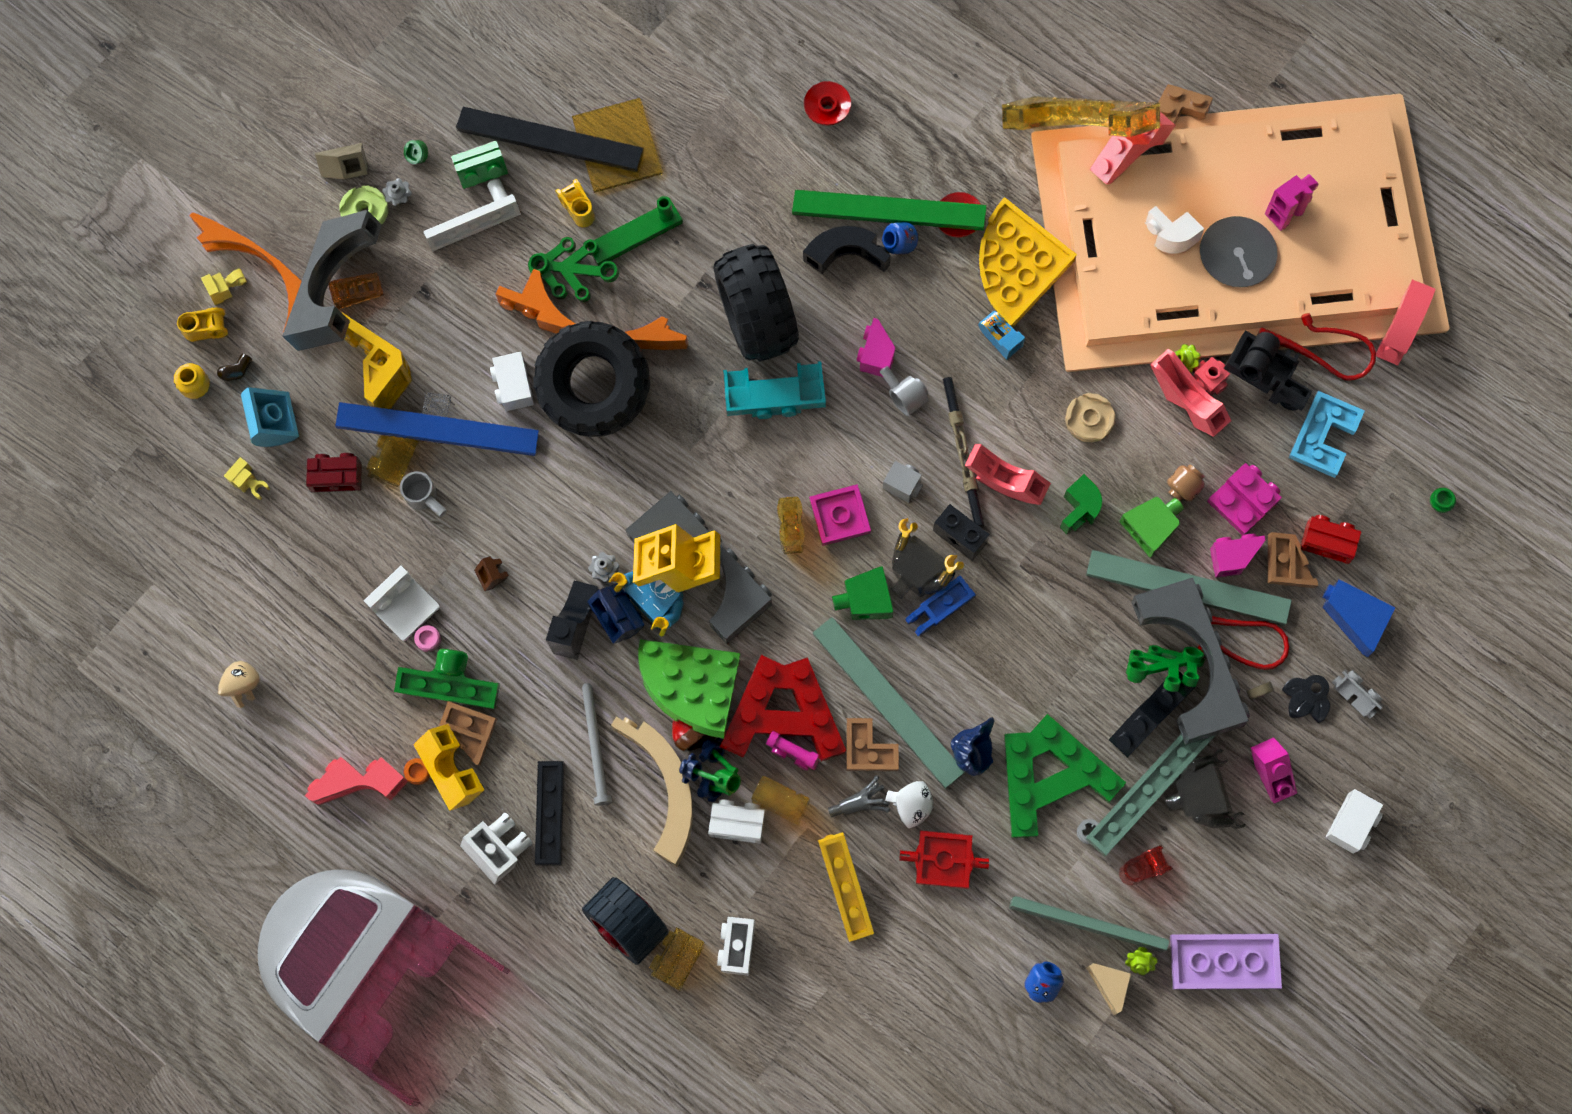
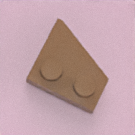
M1275 532L1268 534V584L1307 588L1318 586L1317 579H1313L1307 567L1309 562L1301 551V545L1296 535Z

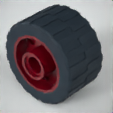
M612 877L582 907L584 915L597 929L600 936L615 950L617 949L636 965H639L669 934L667 926L654 912L652 907L639 894L616 877Z

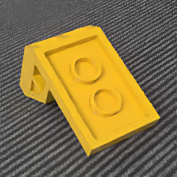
M345 315L350 320L345 341L355 348L360 346L367 355L363 360L364 397L371 407L391 409L412 382L410 367L399 349Z

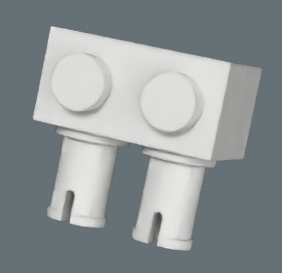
M503 813L489 827L482 821L463 837L460 845L494 884L515 868L518 861L516 857L532 845L529 837L525 840L527 835L524 832L519 833L506 846L499 839L510 828L515 826L512 818L507 819L509 818L507 813Z

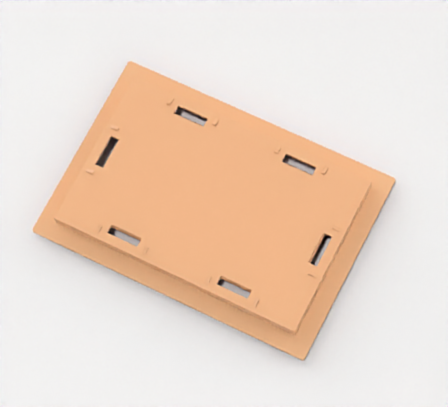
M1402 94L1208 113L1204 120L1191 116H1179L1175 124L1176 126L1163 143L1170 144L1172 152L1139 156L1111 184H1105L1090 168L1116 129L1132 130L1137 121L1034 131L1031 134L1044 229L1077 254L1075 262L1053 284L1064 365L1067 372L1151 364L1167 349L1175 353L1181 349L1183 344L1188 346L1194 345L1196 351L1201 355L1200 358L1228 356L1234 351L1245 330L1257 336L1261 327L1291 339L1303 347L1362 342L1357 338L1347 335L1317 333L1309 330L1307 326L1303 325L1301 315L1306 313L1311 314L1314 327L1344 329L1361 334L1370 341L1381 340L1387 333L1402 297L1412 279L1436 289L1416 336L1446 333L1450 329ZM1317 128L1322 130L1323 137L1282 141L1281 132ZM1310 174L1319 184L1317 189L1313 191L1311 202L1308 203L1302 216L1293 215L1289 225L1280 231L1265 215L1274 190L1296 175L1303 179ZM1382 189H1391L1398 226L1388 227ZM1157 206L1172 223L1188 212L1204 228L1200 241L1182 253L1171 254L1159 250L1155 247L1157 235L1152 234L1145 224L1148 211ZM1241 216L1253 219L1267 228L1277 246V261L1270 275L1260 283L1248 287L1229 286L1212 277L1204 267L1200 256L1202 237L1212 224L1223 218ZM1083 220H1092L1097 257L1088 258ZM1352 293L1353 295L1352 301L1314 305L1311 302V297ZM1198 309L1199 317L1157 321L1156 313ZM1282 346L1279 347V350H1285V349H1287V348L1282 347Z

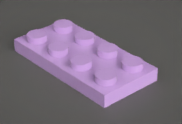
M1278 934L1170 935L1173 989L1282 988Z

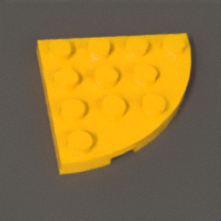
M1005 197L995 208L988 220L984 236L981 239L979 267L983 287L990 304L1004 318L1006 323H1009L1013 328L1075 262L1077 254Z

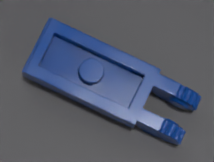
M960 575L921 603L920 607L905 618V620L910 624L915 622L924 613L927 615L929 620L920 625L915 631L919 637L975 598L976 594Z

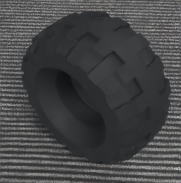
M750 244L724 253L721 259L715 261L713 269L720 298L741 354L749 361L757 359L761 362L789 352L790 348L797 345L799 341V331L784 279L772 252L765 245L755 246Z
M583 321L560 329L557 334L550 337L543 345L544 348L540 355L537 356L534 365V389L541 408L559 427L580 436H606L628 426L642 411L650 389V370L641 348L624 331L603 322ZM588 357L605 359L611 364L616 375V383L612 393L605 400L598 403L581 401L571 388V376L574 368Z

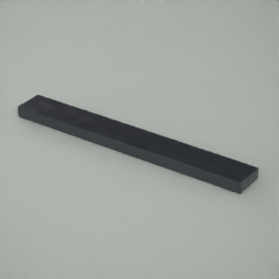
M464 106L456 125V129L459 132L637 173L644 154L643 147Z

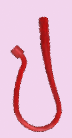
M1310 313L1301 315L1303 325L1307 326L1309 330L1317 333H1337L1351 336L1363 341L1369 347L1371 361L1362 373L1350 376L1344 375L1291 339H1287L1263 327L1258 332V334L1261 332L1274 334L1279 339L1280 346L1310 358L1343 380H1357L1365 377L1376 363L1375 348L1367 337L1344 329L1314 327Z
M1212 616L1211 624L1266 626L1277 631L1283 639V655L1276 662L1267 665L1246 660L1221 645V651L1234 660L1250 667L1268 670L1281 665L1288 657L1290 647L1288 637L1275 623L1240 621ZM1200 645L1196 647L1204 653Z

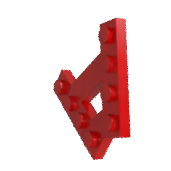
M763 655L759 657L722 740L721 748L743 758L754 733L771 734L772 731H775L780 735L811 736L821 762L846 752L808 657L787 665L778 663ZM774 689H791L800 712L765 710Z

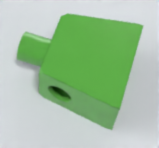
M1154 497L1124 513L1119 522L1151 558L1179 527L1180 521L1176 518V515L1183 511L1184 507L1176 498H1173L1165 505L1159 497Z

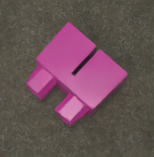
M1310 174L1303 179H1300L1297 175L1274 190L1265 215L1282 231L1289 225L1293 215L1302 216L1308 203L1313 198V191L1319 185L1318 182Z

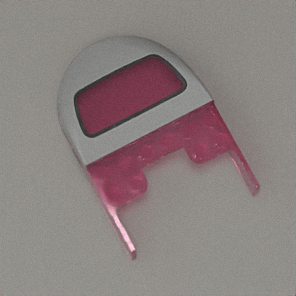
M346 869L328 870L313 874L286 890L269 911L263 923L258 942L260 975L268 994L275 1004L313 1039L329 1048L409 1106H418L420 1101L373 1068V1065L393 1037L392 1025L377 1013L408 968L420 976L432 977L440 970L458 944H462L506 974L510 972V969L382 881L366 873Z

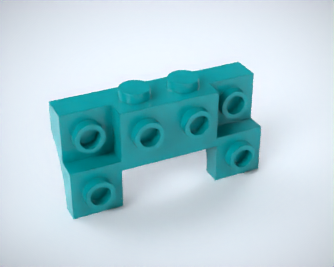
M818 361V364L807 365L797 363L798 377L749 381L748 368L729 372L723 370L727 416L752 414V417H757L758 419H769L772 415L793 417L797 413H801L802 409L825 408L826 398L821 361Z

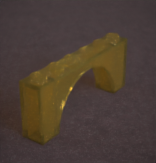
M1032 96L1002 104L1003 129L1026 130L1058 125L1102 126L1109 128V136L1132 137L1160 128V103Z

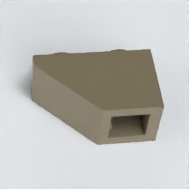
M362 143L315 153L321 177L348 179L368 174V162Z

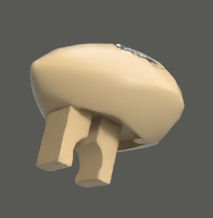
M237 661L226 668L221 677L218 695L231 696L236 707H244L242 694L246 695L247 700L253 701L256 699L251 690L255 689L259 684L258 672L247 662Z

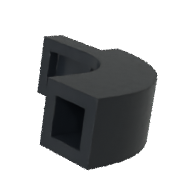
M840 226L826 230L816 236L803 250V261L823 274L835 259L844 255H857L885 272L890 266L891 255L883 246H876L877 235L861 227Z

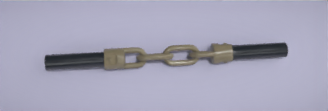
M946 377L943 379L950 412L948 416L950 425L953 427L962 467L964 490L968 495L973 522L983 527L984 521L977 494V480L974 477V473L964 465L963 455H966V460L969 458L968 445L963 428L962 412L959 411L952 377ZM956 427H960V432H957ZM959 439L963 440L964 448H960ZM969 471L970 477L967 478L966 472Z

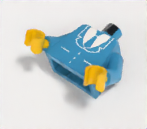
M633 571L625 574L617 572L610 578L609 583L613 581L618 583L614 588L615 592L621 591L624 586L626 587L624 591L629 595L630 600L653 623L651 630L655 627L661 628L659 636H664L667 629L679 621L684 605L682 591L677 593L661 580L639 587L633 583Z

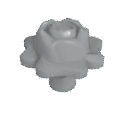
M400 178L395 181H388L386 183L387 187L382 190L385 195V201L387 203L392 202L394 206L400 203H407V197L412 195V192L409 190V183L406 181L402 182Z
M601 552L599 557H592V563L588 570L593 572V579L607 582L616 573L619 564L615 562L614 555H607Z

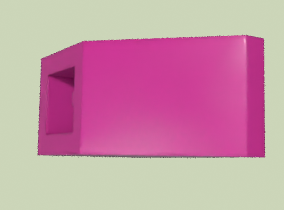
M873 318L871 326H866L863 339L867 341L864 348L860 347L856 361L860 362V371L883 377L879 371L886 366L891 370L895 357V346L880 321Z
M1246 534L1241 536V539L1231 540V537L1217 539L1210 548L1215 578L1240 575L1265 542V536Z
M1271 738L1251 747L1255 768L1271 801L1277 803L1297 794L1289 754L1275 738Z

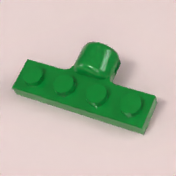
M443 648L437 652L435 668L432 671L398 667L394 692L496 709L500 683L468 678L465 673L468 660L467 653Z

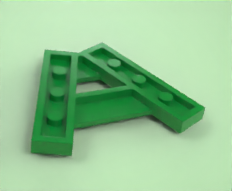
M1048 714L1030 733L1004 734L1011 838L1038 837L1036 810L1086 786L1092 788L1109 803L1127 783ZM1049 751L1067 767V769L1034 784L1032 758Z

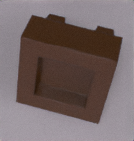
M491 556L483 558L474 569L484 591L494 589L496 585L508 578L507 572L499 573L497 569L502 564L501 559H492Z

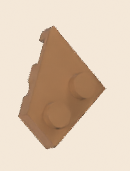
M448 701L439 726L449 724L460 744V749L465 751L474 764L481 765L497 718Z

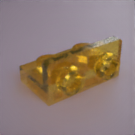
M380 435L376 443V447L379 448L376 456H371L366 467L369 470L367 477L371 479L376 477L399 487L418 441L409 438Z

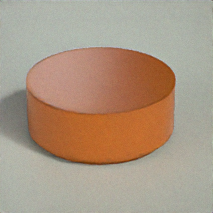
M414 758L406 763L404 776L407 781L413 785H422L428 781L430 774L422 759Z

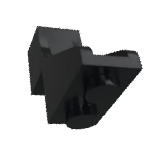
M1180 671L1179 679L1181 684L1177 692L1166 690L1163 687V682L1109 739L1127 758L1195 688L1182 683L1183 674Z

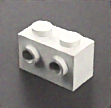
M728 917L727 923H722L721 939H725L724 950H719L717 966H722V973L749 976L755 920Z

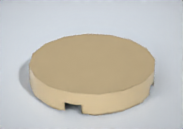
M1087 393L1071 401L1066 411L1065 422L1067 429L1075 438L1083 442L1093 443L1101 441L1110 434L1115 424L1116 415L1111 403L1099 394Z

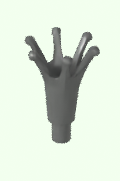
M874 776L871 783L860 792L839 801L837 805L828 807L830 816L847 815L864 810H880L888 813L890 811L889 808L877 805L889 806L890 802L884 801L882 798L871 799L873 795L884 789V786H879L877 782L879 777Z

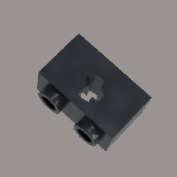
M951 504L934 522L933 532L971 561L975 559L988 543L990 534Z

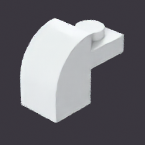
M1157 206L1148 211L1145 222L1148 230L1152 234L1157 235L1155 247L1171 254L1182 253L1200 241L1204 230L1188 212L1172 223Z

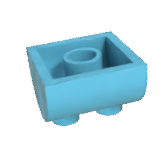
M248 387L241 393L249 435L253 445L260 447L278 446L289 443L299 437L289 392Z

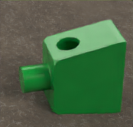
M883 566L845 580L844 587L846 593L832 596L834 610L849 608L852 620L893 618V608Z

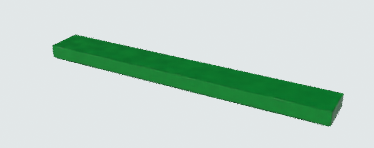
M795 190L792 214L798 216L883 223L907 222L919 226L984 231L987 205L807 190Z

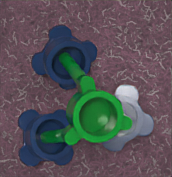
M722 738L704 740L702 743V753L699 755L700 761L695 760L696 755L691 753L688 760L684 759L679 768V773L683 777L682 783L687 784L689 780L696 781L701 776L702 781L697 789V795L699 798H707L708 802H715L722 793L730 796L739 789L741 784V777L737 774L739 769L732 766L723 757L725 749L720 747ZM708 760L710 763H716L719 761L726 769L718 770L712 775L702 771L701 762Z

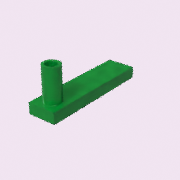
M662 196L657 200V208L595 239L594 241L598 244L599 251L592 257L597 266H600L603 262L612 261L683 224V220L670 198ZM589 245L588 250H593L595 245Z

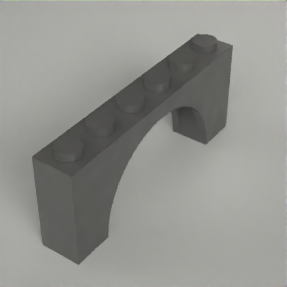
M368 210L322 222L282 335L297 351L344 341L350 320L335 306L324 307V295L334 274L350 257L360 250L376 244L382 224Z
M672 491L666 494L626 529L627 536L633 543H635V538L675 524L692 537L703 535L709 531L703 526L705 521L697 512L692 514L687 509L689 505L680 494L675 496ZM720 544V566L725 574L726 590L721 606L709 620V624L718 636L728 644L772 606V599L770 598L772 593L764 584L759 586L754 581L755 575L747 566L741 567L737 562V555L730 548L726 550Z
M1193 577L1135 595L1132 600L1140 626L1146 624H1165L1176 627L1190 635L1200 645L1207 658L1210 681L1206 696L1195 708L1181 714L1176 721L1185 745L1244 727L1250 717L1246 703H1242L1239 697V684L1236 679H1232L1230 674L1231 664L1227 655H1223L1220 646L1222 642L1220 635L1212 628L1211 612L1208 607H1204L1202 602V589L1199 584H1195Z

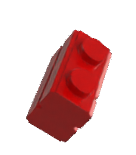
M1323 515L1311 516L1306 523L1301 541V550L1350 564L1355 557L1361 531L1356 530L1355 526L1350 523L1342 522L1339 525L1330 522L1331 519Z

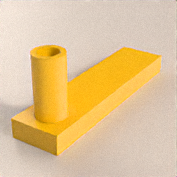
M844 833L829 834L825 838L818 840L847 938L851 942L872 935L874 931Z

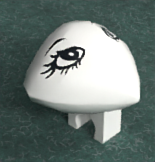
M924 781L912 782L899 792H887L885 801L892 802L894 806H897L901 821L907 828L920 825L933 809V798Z

